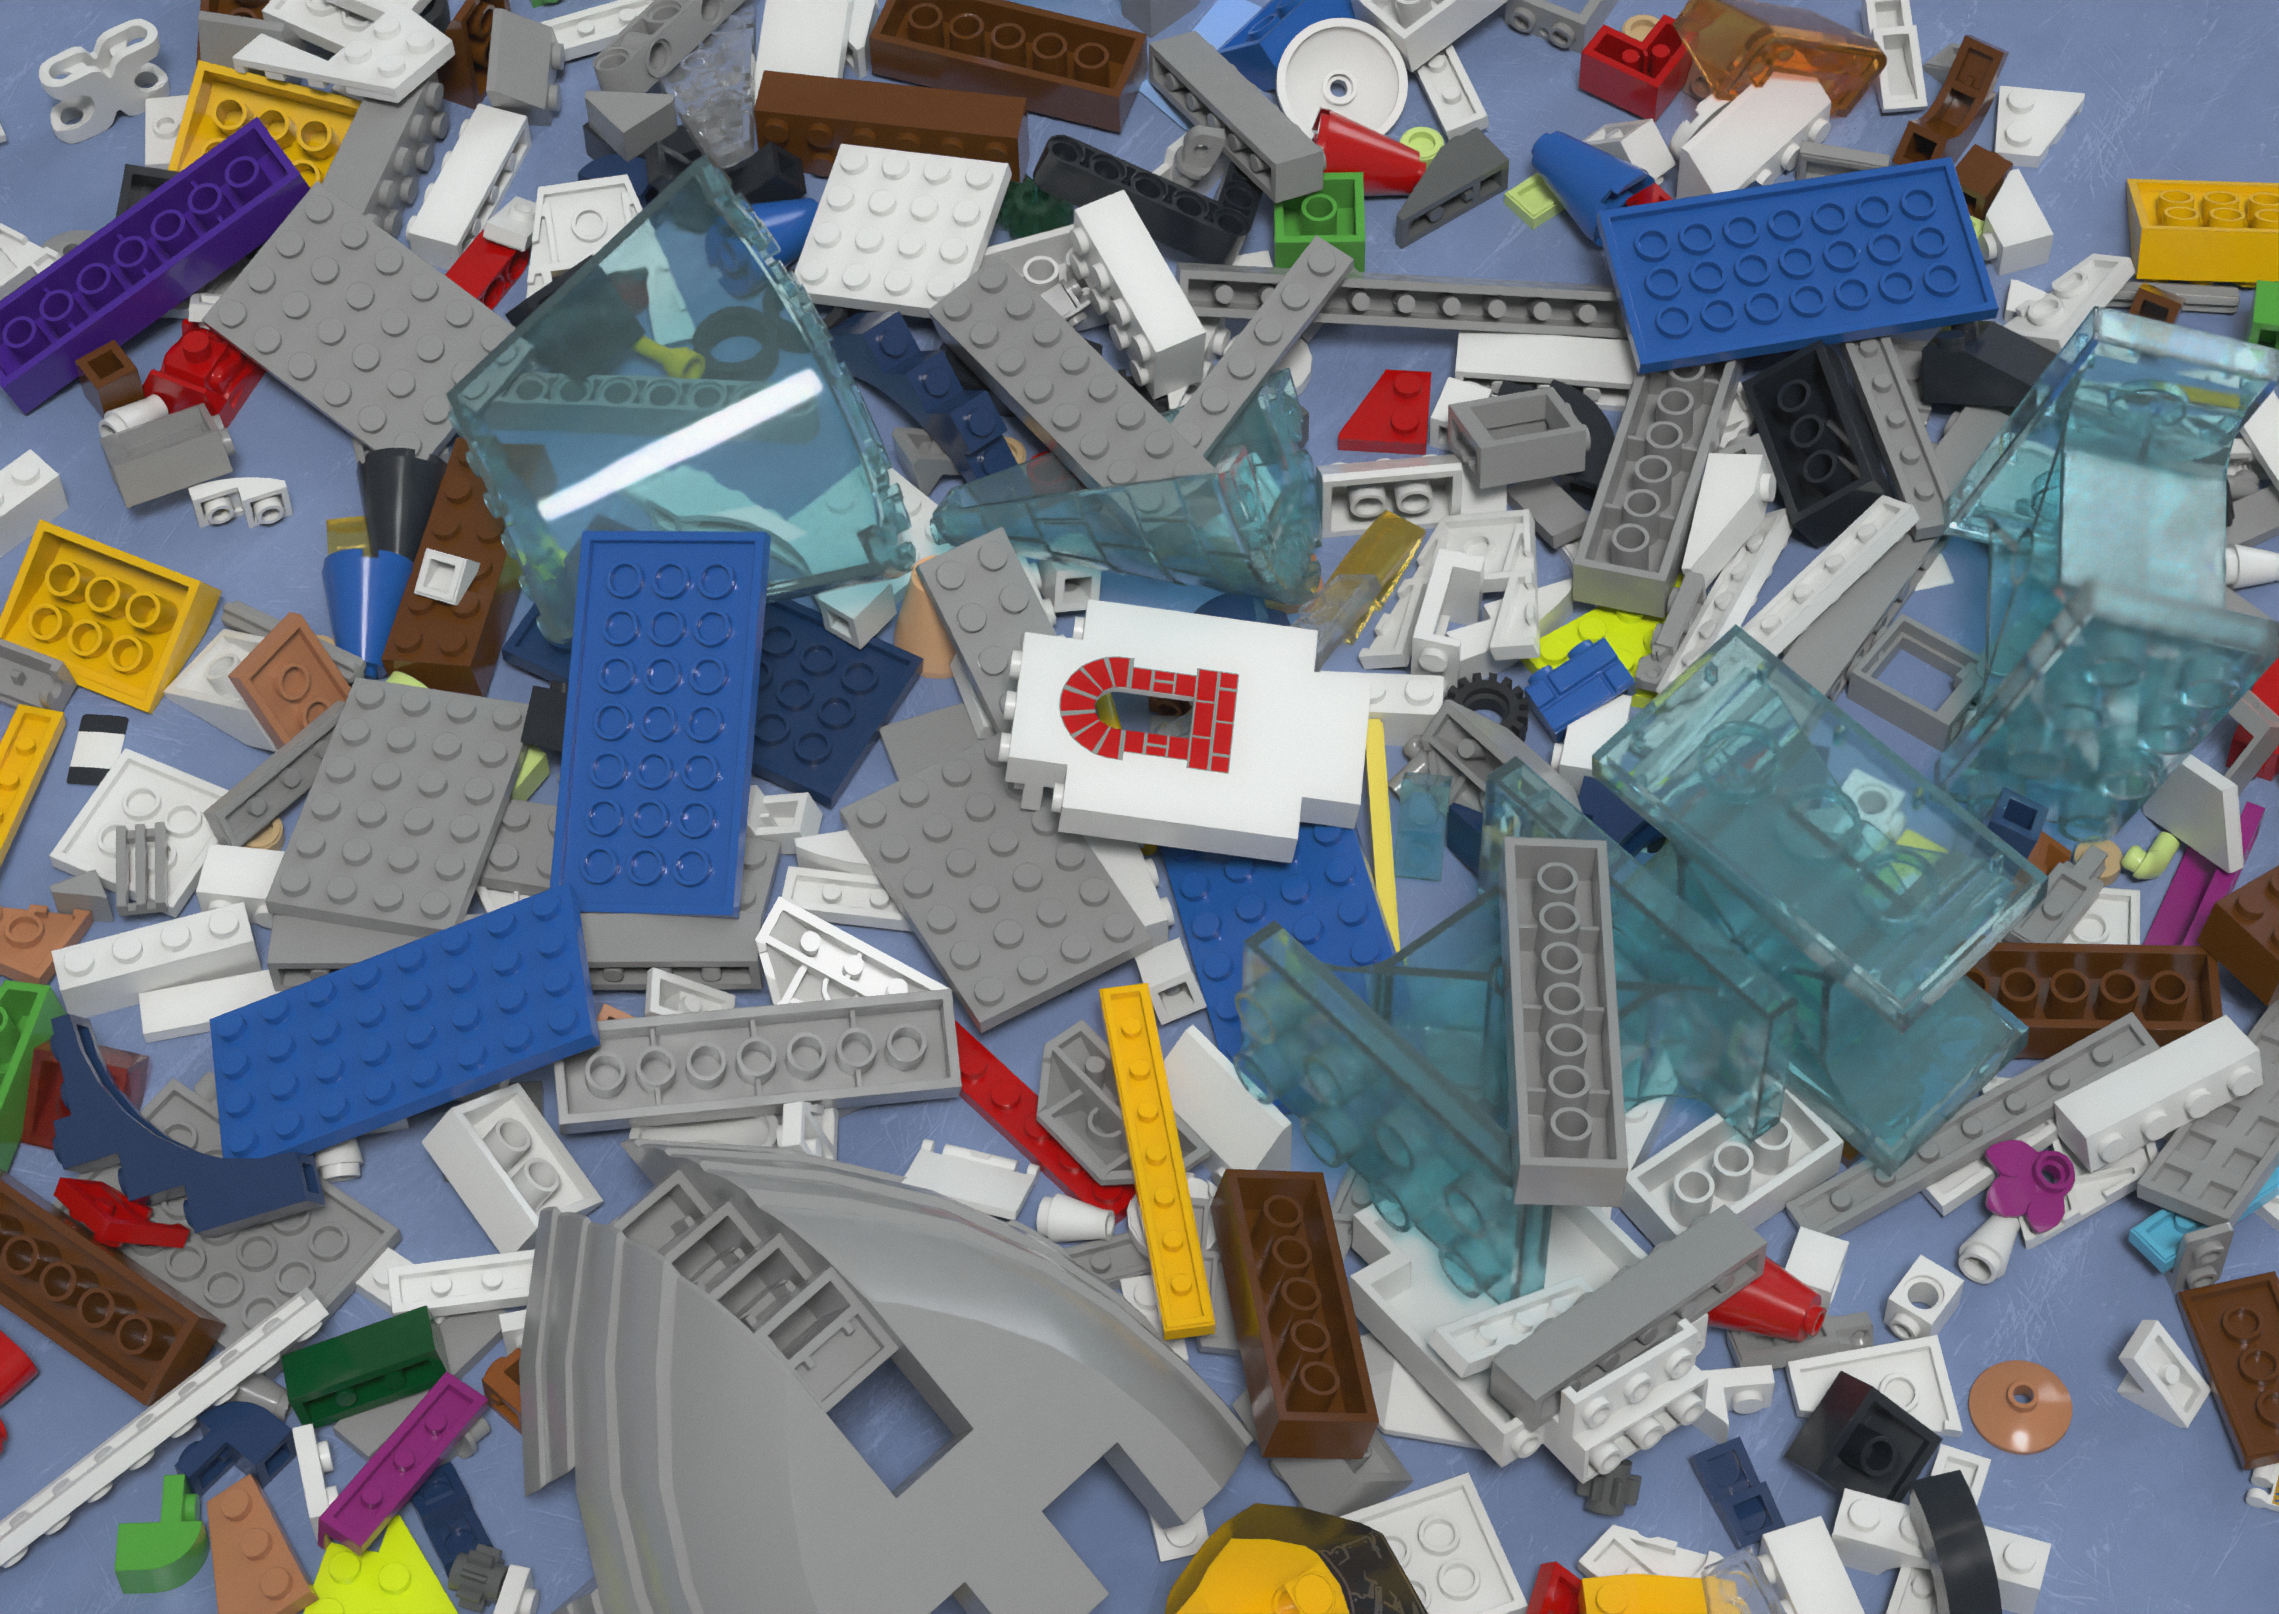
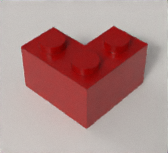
M1663 14L1641 42L1603 24L1581 52L1579 88L1642 118L1653 119L1655 123L1685 85L1696 53L1700 54L1702 31Z

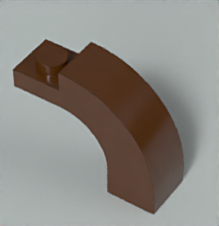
M1965 35L1940 93L1921 118L1909 120L1892 162L1901 165L1952 157L1955 164L1974 138L1997 92H1994L1993 89L2009 52L1972 35Z

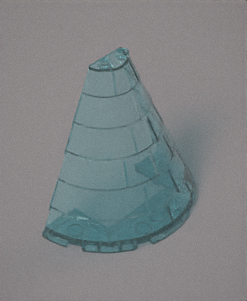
M1290 368L1278 370L1269 376L1206 458L1215 468L1213 471L1088 489L1053 452L951 488L932 513L933 518L930 519L932 537L937 545L948 543L950 546L958 547L1003 526L1016 555L1065 566L1073 564L1123 576L1134 575L1180 586L1192 585L1238 596L1249 595L1288 605L1307 603L1315 596L1320 582L1321 565L1319 560L1311 561V555L1315 554L1316 548L1322 546V527L1312 456L1306 448L1298 449L1297 442L1302 440L1301 425L1304 424V419ZM1184 405L1160 414L1171 423Z

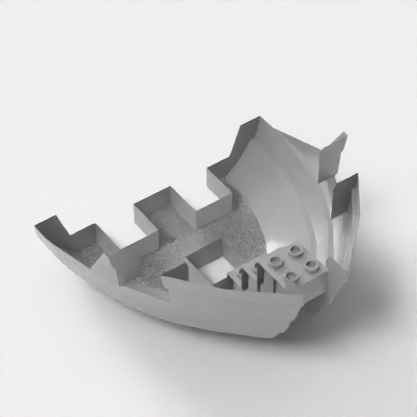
M628 1139L620 1143L621 1146L655 1185L608 1225L593 1223L585 1215L574 1212H561L558 1207L543 1208L539 1214L519 1361L525 1497L535 1493L547 1483L563 1476L575 1467L576 1493L594 1576L551 1614H930L951 1594L968 1614H1089L1109 1593L1042 1511L1103 1456L1162 1529L1183 1525L1223 1489L1246 1453L1247 1446L1254 1441L1253 1436L1221 1397L1184 1359L1173 1351L1146 1316L1106 1281L1073 1261L1063 1247L1018 1221L1004 1222L936 1191L901 1183L907 1178L904 1176L781 1147ZM889 1357L954 1434L953 1437L892 1492L826 1414Z

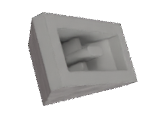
M1121 0L1122 15L1143 33L1147 34L1149 38H1152L1195 9L1200 0Z
M586 90L585 92L589 127L627 162L643 153L656 141L660 142L677 131L678 120L674 94Z

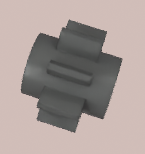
M1624 1459L1608 1474H1599L1584 1484L1578 1480L1576 1494L1587 1496L1585 1508L1599 1514L1621 1516L1624 1514L1625 1504L1635 1506L1638 1501L1642 1476L1631 1474L1633 1463L1628 1459Z
M478 1543L475 1551L470 1550L469 1554L460 1552L457 1555L450 1570L448 1588L449 1590L456 1591L455 1597L460 1598L459 1607L482 1613L485 1606L490 1607L491 1603H497L509 1566L504 1565L505 1560L500 1559L502 1550Z

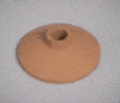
M2011 1360L1995 1364L1979 1375L1970 1391L1968 1411L1974 1428L1989 1444L2004 1452L2030 1455L2050 1449L2064 1437L2072 1418V1402L2066 1386L2053 1372L2033 1362ZM2014 1396H2026L2031 1402L2019 1403L2015 1400Z

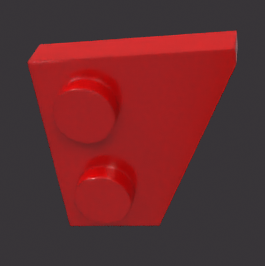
M1386 369L1339 432L1338 450L1426 455L1432 372Z
M60 1177L54 1192V1196L69 1209V1215L73 1219L84 1223L94 1232L93 1237L97 1241L108 1246L121 1247L123 1243L183 1248L190 1232L187 1227L180 1223L162 1224L149 1221L153 1212L152 1208L144 1204L129 1202L128 1197L122 1194V1192L101 1181Z

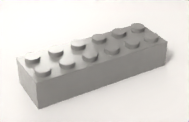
M437 70L399 103L364 97L322 182V185L394 237L400 231L402 213L407 203L411 204L415 200L418 180L423 170H429L432 164L434 147L438 139L444 138L448 130L449 114L444 112L442 101L444 86L442 83H439Z

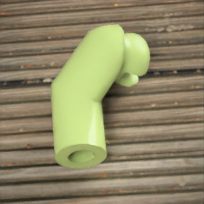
M2160 832L2147 852L2138 845H2132L2123 857L2121 864L2126 870L2132 871V876L2138 880L2155 879L2165 871L2180 847V842L2174 835L2168 832Z

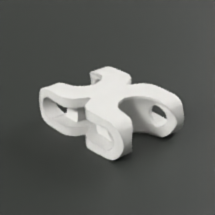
M143 19L129 20L103 32L98 37L94 51L91 53L83 47H71L42 63L39 69L41 86L51 97L61 101L52 108L50 114L52 129L58 139L69 144L85 141L106 131L113 124L118 110H122L128 116H137L145 112V99L169 97L170 84L167 74L157 65L149 63L150 60L158 55L160 49L158 31L153 24ZM145 38L141 42L128 46L129 42L133 39ZM61 74L69 75L63 79H54ZM148 83L155 84L153 87L150 88H140L141 86ZM83 116L81 121L76 124H65L70 120Z

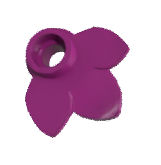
M2021 1140L2003 1141L1989 1147L1984 1155L2000 1176L1993 1181L1987 1191L1985 1202L1987 1209L2004 1218H2016L2026 1215L2028 1223L2037 1234L2056 1227L2065 1214L2064 1196L2071 1191L2075 1182V1171L2071 1160L2058 1151L2046 1150L2037 1152ZM2041 1171L2051 1173L2054 1177V1184L2048 1182Z

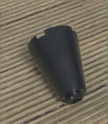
M384 448L367 453L363 464L360 460L358 461L356 473L371 557L378 558V551L384 550L400 554L414 563L441 481L446 473L447 463L441 458L429 453V461L415 458V449Z

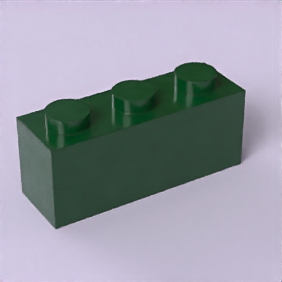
M427 1305L281 1356L288 1401L302 1426L313 1424L314 1429L428 1390L438 1382L446 1371L450 1373L443 1336Z

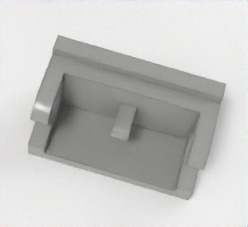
M0 638V704L16 709L18 704L62 712L77 686L64 662Z

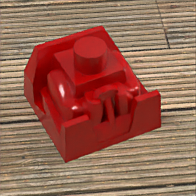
M185 318L182 322V336L166 352L161 370L152 369L149 372L142 386L145 398L152 394L158 395L166 404L168 414L204 403L210 415L219 414L224 428H228L266 373V370L215 332L201 328L198 325L199 323L189 322Z

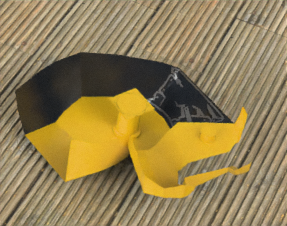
M1259 1503L1251 1505L1223 1523L1204 1542L1174 1583L1168 1595L1165 1614H1428L1383 1533L1360 1522L1302 1507Z

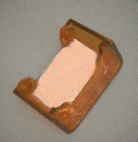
M1689 0L1672 24L1715 97L1721 100L1733 101L1738 96L1735 89L1748 82H1753L1755 87L1762 88L1773 72L1817 78L1831 100L1830 115L1847 117L1887 64V57L1877 41L1807 9L1750 0Z

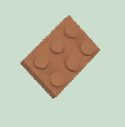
M289 612L228 675V678L278 750L325 710L330 708L337 700L346 702L351 690L350 685L303 616L293 612Z

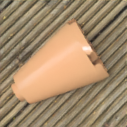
M935 555L921 559L912 569L895 625L893 641L894 646L924 658L921 676L947 679L954 677L950 664L956 651L915 570L918 564L937 556Z

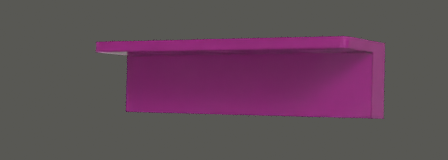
M2248 801L2240 816L2244 858L2243 867L2257 839L2265 812L2264 807ZM2188 845L2143 945L2201 946L2197 939L2215 902L2233 892L2243 868L2229 874Z
M446 1371L319 1517L317 1545L325 1550L335 1539L361 1556L487 1410L488 1398Z

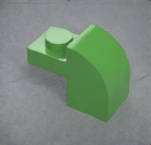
M185 1474L164 1475L160 1522L118 1523L114 1571L123 1594L159 1593L175 1589L192 1579L204 1565L210 1550V1542L203 1522L200 1521L199 1495L191 1493Z

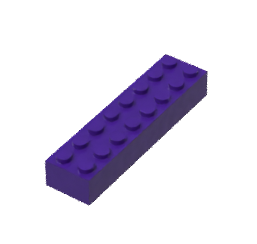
M258 117L251 120L0 301V386L25 415L79 376L75 360L112 340H115L119 346L123 345L267 241L311 189Z

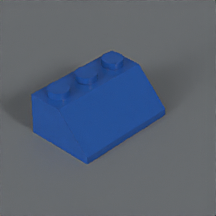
M1271 0L1217 51L1260 90L1265 92L1276 89L1278 65L1285 49L1293 38L1303 29L1322 20L1331 18L1355 19L1351 0Z

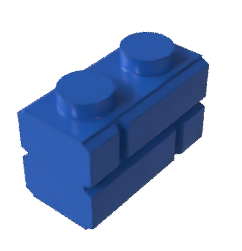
M1604 637L1594 644L1590 639L1579 643L1567 654L1568 661L1555 669L1551 665H1547L1532 674L1527 681L1529 686L1524 688V693L1528 704L1555 743H1561L1565 740L1569 724L1621 695L1633 696L1636 694L1634 678Z

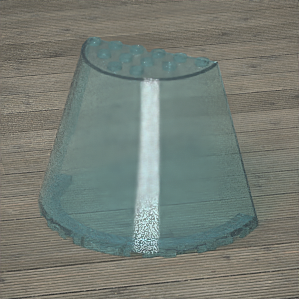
M707 154L696 159L446 394L453 409L448 412L450 422L458 435L464 436L470 449L465 454L466 459L474 474L478 478L482 477L487 492L483 493V498L487 508L496 519L501 516L504 519L506 528L504 529L505 533L501 534V541L509 556L513 560L517 559L523 574L518 576L519 583L528 599L531 601L535 600L541 614L536 617V622L540 632L549 643L555 642L562 645L572 643L582 531L766 532L771 536L766 604L896 579L912 571L914 568L913 563L916 562L915 546L911 541H903L902 532L912 527L903 502L904 497L900 485L895 483L890 486L887 470L893 466L873 418L846 362L844 361L839 364L835 356L836 352L830 344V341L834 339L825 322L819 316L804 285H800L793 271L787 272L779 259L776 261L773 259L772 256L781 251L770 231L755 214L742 192L734 195L730 186L732 184L730 177Z

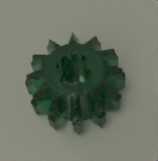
M1025 174L1023 183L1010 181L1000 208V224L1003 227V231L1009 232V236L1013 241L1072 225L1074 221L1073 204L1041 190L1034 180Z

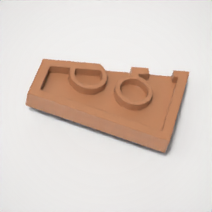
M30 904L28 910L1 907L0 905V974L18 982L46 985L56 973L51 951L77 945L93 924L92 912L74 909L71 915L49 912L48 906Z
M251 1473L207 1501L218 1614H297L319 1599L259 1481Z

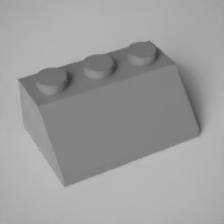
M1246 1388L1232 1406L1242 1419L1244 1427L1253 1436L1254 1440L1259 1443L1248 1388ZM1377 1429L1362 1459L1269 1458L1272 1470L1278 1477L1286 1481L1298 1498L1299 1507L1337 1517L1383 1502L1407 1488L1414 1481Z

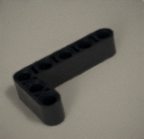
M1066 135L1050 137L1033 171V180L1041 190L1078 207L1124 190L1153 240L1208 264H1233L1251 230L1263 193L1232 161L1215 192L1214 198L1211 199Z

